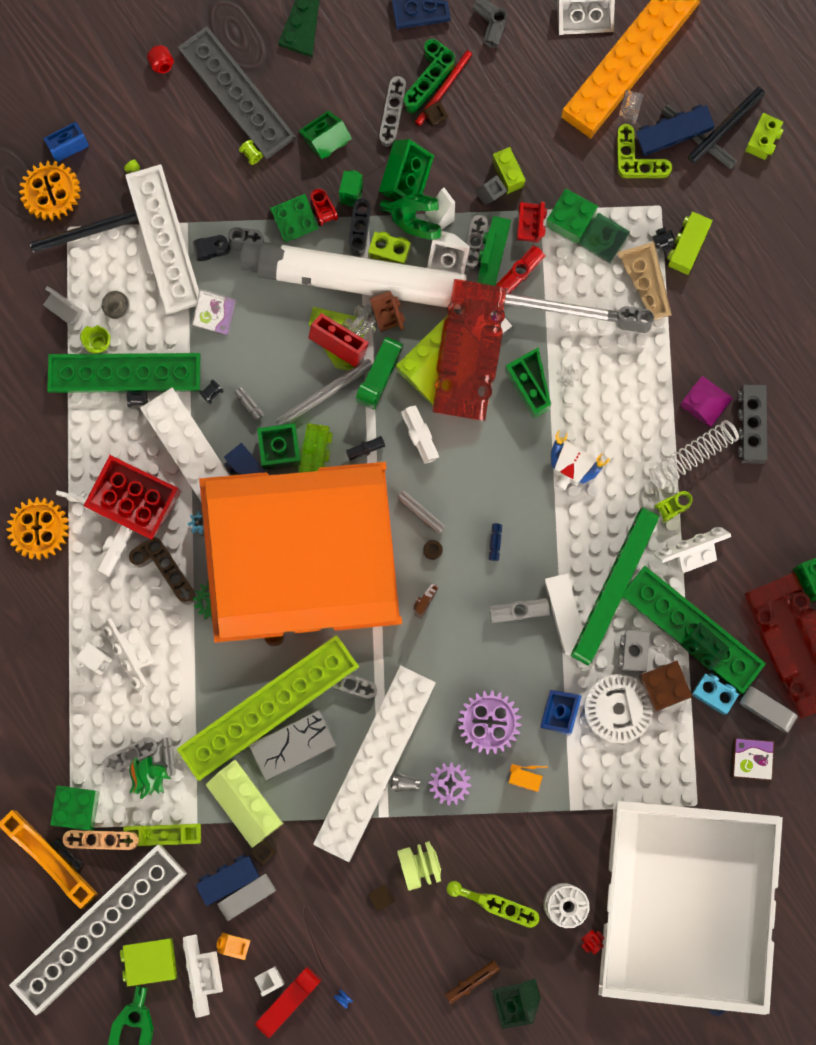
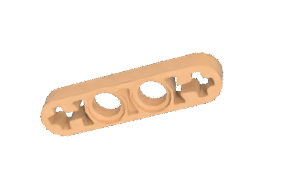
M70 830L63 835V843L67 848L133 850L139 844V837L133 832ZM90 834L96 837V842L92 846L87 843V837ZM108 835H113L115 838L112 846L106 844V837ZM129 835L130 839H133V843L130 844L120 843V839H128ZM73 836L82 838V842L74 841L72 845V842L69 841V837Z

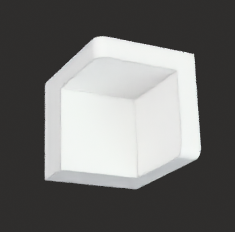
M276 966L255 977L262 997L285 984Z

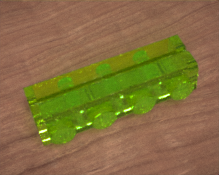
M307 423L299 473L318 471L320 467H325V462H329L330 451L327 450L328 443L332 444L333 432H330V426Z

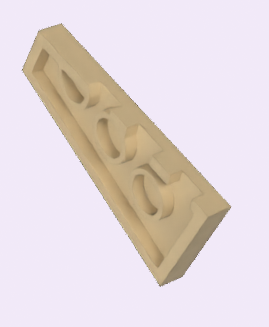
M651 242L617 252L646 309L654 314V320L671 316L655 243Z

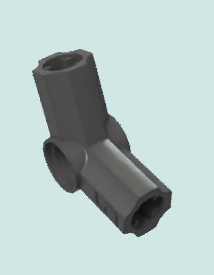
M477 0L472 9L489 22L483 43L491 48L498 47L503 30L506 27L507 12L503 8L496 7L489 0ZM500 17V18H502L503 20H502V21H496L495 18Z

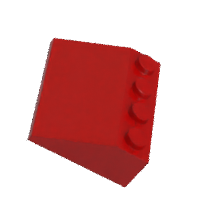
M109 455L83 506L153 540L172 511L182 491L143 470Z

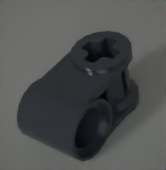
M223 235L199 238L193 241L196 261H207L212 258L225 256L230 252L229 242Z

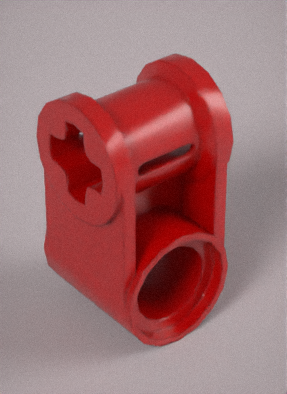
M322 189L313 190L310 195L311 208L319 226H323L324 223L331 220H338L336 209L327 193Z

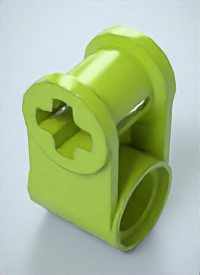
M681 491L654 505L655 509H658L663 517V523L687 510L692 503V496L687 491ZM685 497L688 500V504L685 506L680 505L678 498Z

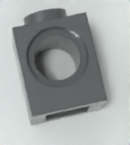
M498 176L493 177L474 190L484 206L507 192Z

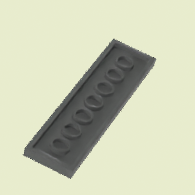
M207 26L178 46L179 52L247 137L253 141L255 147L263 154L266 160L296 139L293 132Z

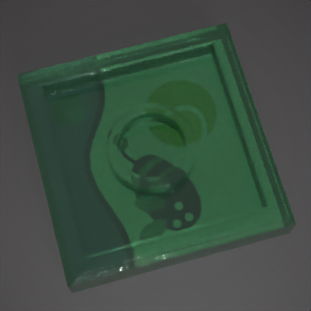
M598 212L578 245L610 264L627 239L630 231Z

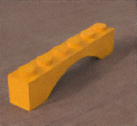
M11 810L0 821V828L46 870L80 909H84L98 895L17 811Z

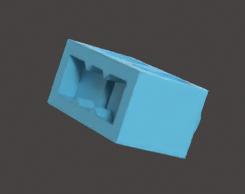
M706 673L702 675L691 693L693 697L722 715L728 714L739 695L735 692L736 689L727 683L723 685L719 682V678L711 673L709 675ZM704 683H709L712 686L711 693L703 690ZM721 693L728 695V703L720 701Z

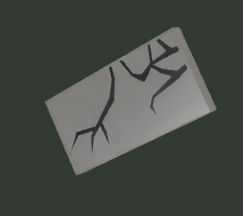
M320 711L306 716L249 745L266 781L336 746Z

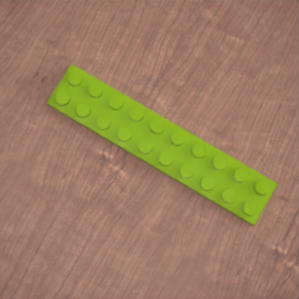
M336 635L177 748V751L196 779L201 781L359 668V665Z

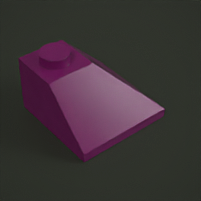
M702 376L683 399L680 406L711 428L733 397Z

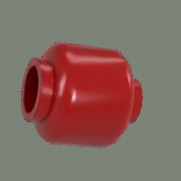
M154 46L147 54V60L154 72L167 73L171 70L174 59L166 46Z

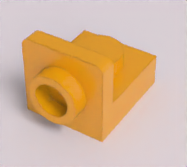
M222 932L217 940V952L245 960L250 940Z

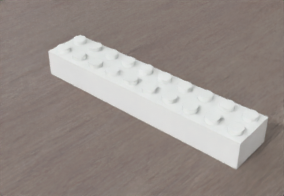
M400 665L313 845L347 862L351 861L436 682Z
M157 845L9 986L35 1015L41 1014L187 874L186 871L162 845Z

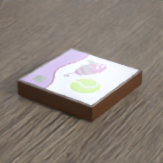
M734 738L732 777L772 781L774 741Z

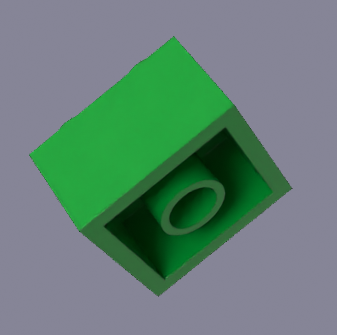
M565 188L547 218L546 227L579 244L595 217L598 206Z
M295 423L257 428L261 465L264 470L301 465Z
M57 785L50 825L94 831L100 791Z

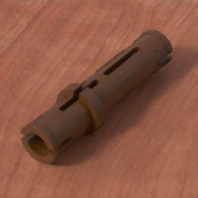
M492 960V962L463 982L462 980L459 981L456 987L444 995L452 1005L465 994L469 995L471 990L501 970L496 962Z

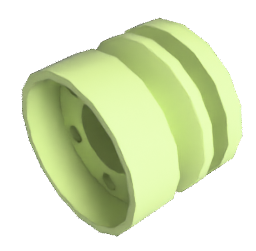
M430 841L425 842L426 852H422L420 844L417 845L418 854L416 855L413 854L410 847L397 851L409 891L421 887L422 877H425L429 885L431 884L429 875L434 874L436 883L441 881L440 864L436 851L431 846Z

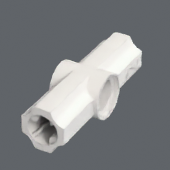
M416 405L401 411L404 422L408 427L411 441L417 447L423 463H431L438 459L439 455L431 440L432 436L426 423L424 424Z
M117 524L112 536L107 538L102 549L103 553L94 569L110 577L118 560L124 556L128 547L127 543L134 531Z

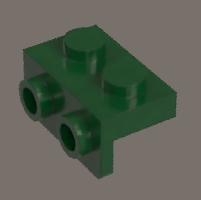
M701 622L695 626L689 637L681 644L686 651L709 670H712L721 662L730 648Z

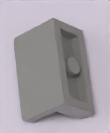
M47 286L45 289L51 294L43 305L69 325L74 326L83 310Z

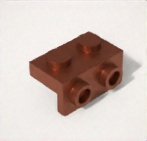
M391 291L369 299L380 332L396 326L401 331L404 330L403 323L405 318L402 311L399 312L398 310L401 305L397 296L394 297Z

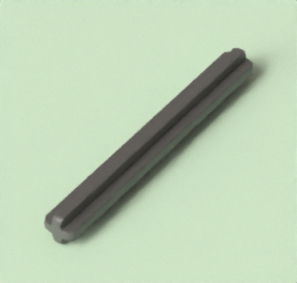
M666 105L661 113L667 119H671L678 112L669 105ZM702 134L692 139L700 144L707 136ZM714 144L708 150L710 154L729 169L735 166L737 160L719 145Z

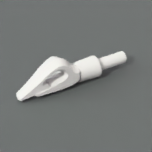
M58 490L56 492L58 496L80 503H85L86 499L84 497L90 494L89 492H83L81 495Z

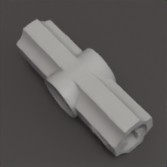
M547 598L489 606L491 623L512 620L521 621L527 618L550 615ZM521 606L524 608L525 613L521 616L516 615L514 608Z

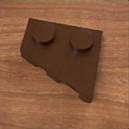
M432 583L422 598H417L413 606L416 617L423 618L439 586Z

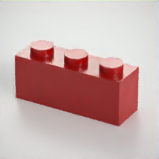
M322 313L311 324L308 339L354 367L366 355L369 344L365 339Z

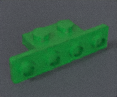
M493 216L488 233H484L482 243L485 244L484 251L480 250L478 257L481 266L476 286L492 291L495 289L511 224L510 219Z

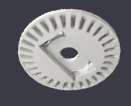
M616 674L600 679L590 689L585 701V716L590 728L602 739L613 743H626L638 738L647 730L652 720L653 708L641 682L627 675ZM612 690L625 691L624 694L615 693L610 695L609 697L606 695V693ZM614 704H623L625 707L624 713L621 715L615 714L613 711ZM628 721L632 722L631 725L624 728L613 727L614 724L621 725Z

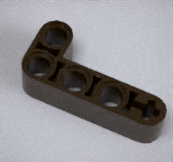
M159 538L148 539L130 551L129 560L135 567L142 568L154 561L176 597L185 605L194 602L193 598L196 597L195 591ZM159 543V550L152 552L150 550L151 545ZM137 554H143L141 562L134 561ZM170 559L168 567H161L162 560ZM174 575H180V581L173 584L171 578ZM183 587L189 593L188 599L183 597L184 594L180 588Z

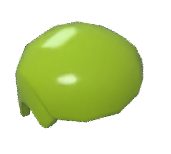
M99 325L95 327L86 326L80 333L82 345L90 353L104 352L111 344L109 332Z

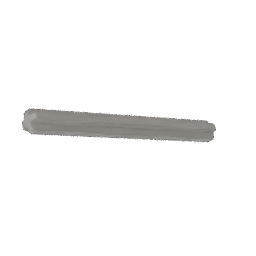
M369 359L364 360L276 419L277 425L291 423L368 372L373 363Z

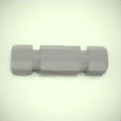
M240 387L234 392L248 412L252 413L251 415L256 421L264 416L251 397L246 395L247 393L244 388Z
M162 738L164 765H166L168 776L176 775V768L174 767V750L171 747L173 746L172 738Z

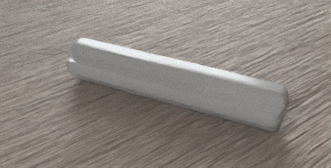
M402 491L399 494V501L438 534L443 532L445 525L406 491Z

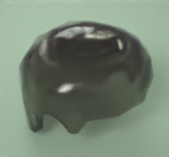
M111 291L102 299L101 308L107 317L120 319L129 312L130 302L124 293Z

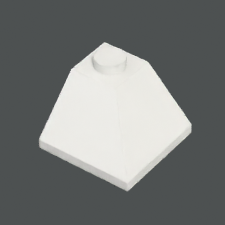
M441 231V237L432 240L427 268L464 274L470 246L455 234Z

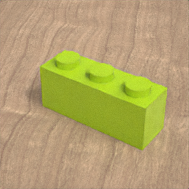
M692 212L690 217H685L682 227L685 229L683 233H678L675 243L677 247L675 250L671 249L667 259L670 260L668 267L689 275L713 220L695 212Z

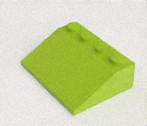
M449 313L396 365V369L431 405L438 409L490 356L469 331Z

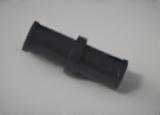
M379 436L367 442L362 441L360 445L346 449V454L349 461H352L363 455L368 456L371 452L380 448H384L385 443L382 436Z

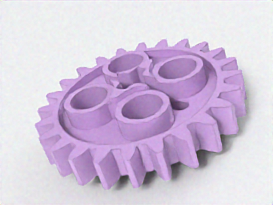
M483 691V697L476 693V700L474 701L472 698H469L471 704H463L467 710L460 711L464 718L458 719L459 722L463 723L458 729L465 731L461 734V737H468L465 743L472 742L471 749L478 746V753L485 749L486 755H488L490 749H492L493 753L496 754L497 748L504 752V745L510 748L511 744L509 741L516 742V738L513 735L520 734L516 727H521L522 724L517 723L516 720H519L521 716L515 715L519 708L513 709L512 706L515 702L508 703V696L502 699L501 692H499L497 697L494 696V691H491L490 696H487L486 692ZM476 708H485L486 715L478 717L475 713ZM499 708L506 712V716L503 719L495 716V711ZM490 717L493 722H506L507 725L493 724L489 728L486 723H473L472 720L487 721ZM475 727H483L485 734L482 737L476 736L474 734ZM501 728L504 731V737L496 738L493 735L494 729Z

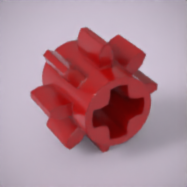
M591 930L581 938L584 942L581 947L586 953L591 951L593 954H596L604 947L602 940L605 938L600 931L595 933Z

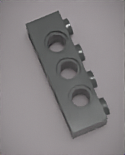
M743 385L737 394V400L741 402V409H738L737 415L738 420H741V428H738L739 439H741V446L738 447V458H741V463L764 464L767 461L766 385ZM753 402L756 405V409H750L747 403ZM747 421H754L756 428L749 427ZM748 439L755 440L756 446H750L748 444Z

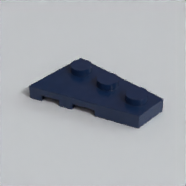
M392 0L396 29L451 21L448 1Z

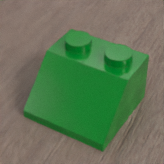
M329 110L299 130V133L312 151L321 159L329 157L333 151L345 146L352 139L343 121Z

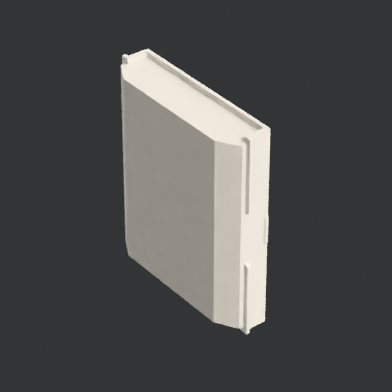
M614 801L609 871L612 872V878L608 890L607 911L609 914L608 923L604 924L603 936L605 939L603 940L604 947L602 948L598 995L718 1010L769 1014L774 942L771 941L776 908L774 894L775 888L778 887L783 817Z

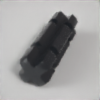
M56 838L51 843V847L58 851V854L68 864H71L75 871L80 870L84 863L77 859V856L64 846V843L59 838Z

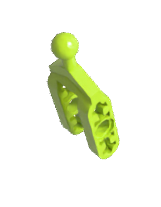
M451 881L447 885L446 890L450 896L457 897L460 895L473 900L492 914L530 928L536 926L539 922V914L531 908L494 894L472 892L462 888V885L457 881ZM492 898H495L494 902L500 905L502 904L501 901H504L503 905L501 906V913H498V907L492 906L491 909H489L487 900H492ZM509 905L515 907V913L512 916H507L505 912L506 907ZM520 908H523L521 912L526 915L532 912L531 916L534 917V920H529L527 923V919L519 916Z

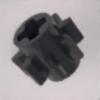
M665 227L656 230V235L653 236L655 247L657 249L662 248V251L671 249V244L675 243L672 230L666 231Z

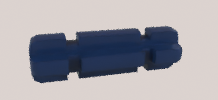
M493 523L489 560L498 561L502 524Z

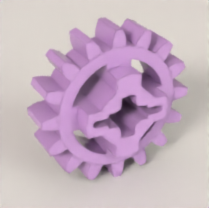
M452 762L449 767H446L445 763H443V769L440 770L436 767L437 774L431 773L434 781H429V784L433 785L430 792L435 791L436 794L433 798L440 797L441 804L445 800L447 801V806H450L451 801H454L455 805H457V799L460 798L464 801L463 794L469 795L466 788L471 787V784L467 783V780L471 777H465L466 769L463 771L459 770L461 765L454 768ZM447 771V776L443 780H438V777ZM454 772L458 773L463 781H458L454 777ZM451 775L452 782L456 783V786H452L449 794L448 786L444 785V782H448ZM437 787H442L446 791V797L438 791ZM456 789H462L459 795L453 797V792Z

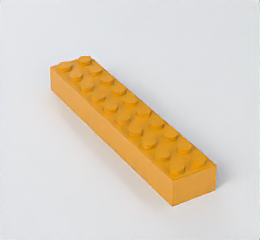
M651 0L563 108L561 118L591 139L701 3V0Z

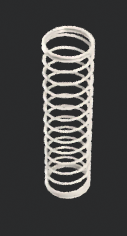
M728 420L722 421L721 425H716L715 429H710L709 433L703 434V437L699 436L697 441L693 440L691 445H685V449H679V452H674L673 456H668L667 460H662L661 464H656L655 468L651 467L648 473L652 482L659 489H664L668 485L664 476L657 470L656 467L658 465L661 466L667 480L671 483L674 482L672 475L662 464L664 461L667 462L673 476L679 479L678 471L685 475L684 467L688 471L692 470L690 463L694 467H698L696 459L700 463H704L703 457L709 460V453L715 456V449L721 452L720 444L727 448L726 440L730 444H733V441H738L739 435L734 425ZM725 423H727L731 427L736 439H734L728 432V430L725 427ZM717 427H721L722 434L716 430ZM712 430L715 431L717 439L710 434ZM717 433L723 438L726 446L722 444ZM706 434L709 435L711 443L704 438ZM711 437L717 442L720 450L714 445ZM699 438L703 439L705 447L698 442ZM693 442L697 443L700 452L692 446ZM706 442H708V444L711 446L714 454L709 450V448L706 445ZM699 445H701L702 448L705 450L708 458L703 454ZM687 446H691L694 456L686 449ZM693 448L697 451V453H698L699 456L701 457L702 462H701V461L698 459V457L696 456V454H695ZM681 450H685L688 460L680 453ZM688 453H689V454L691 455V457L694 459L696 465H694V464L692 463V461L690 460V458H689V456H688ZM675 454H679L682 464L674 457ZM670 457L673 458V461H674L675 466L677 467L678 471H677L676 468L668 461V459H669ZM682 457L688 463L690 469L684 464ZM676 461L682 467L684 473L679 469V467L676 464ZM670 465H671V466L673 467V469L676 471L678 477L673 473V471H672ZM664 469H665V470L667 471V473L670 475L672 481L667 477V475H666ZM652 471L657 475L662 486L655 480Z

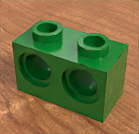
M349 170L343 173L339 197L340 204L353 207L355 201L361 199L363 176L358 171Z

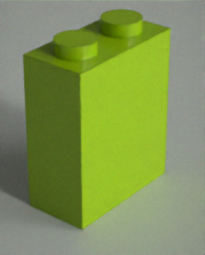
M173 938L124 945L123 950H120L121 961L125 962L123 981L127 982V986L178 978Z

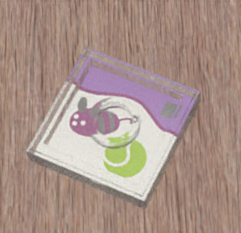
M200 289L191 326L228 336L237 299Z

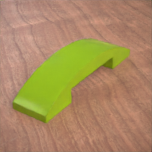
M201 823L123 827V832L137 834L139 837L138 846L201 843ZM129 835L128 839H123V843H133V839H130Z

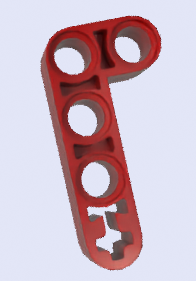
M307 966L254 1025L269 1039L322 979Z

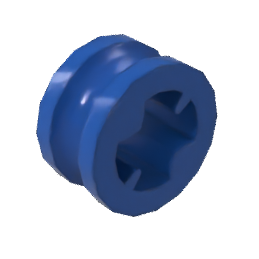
M341 989L338 995L333 996L346 1009L348 1008V1003L353 1002Z

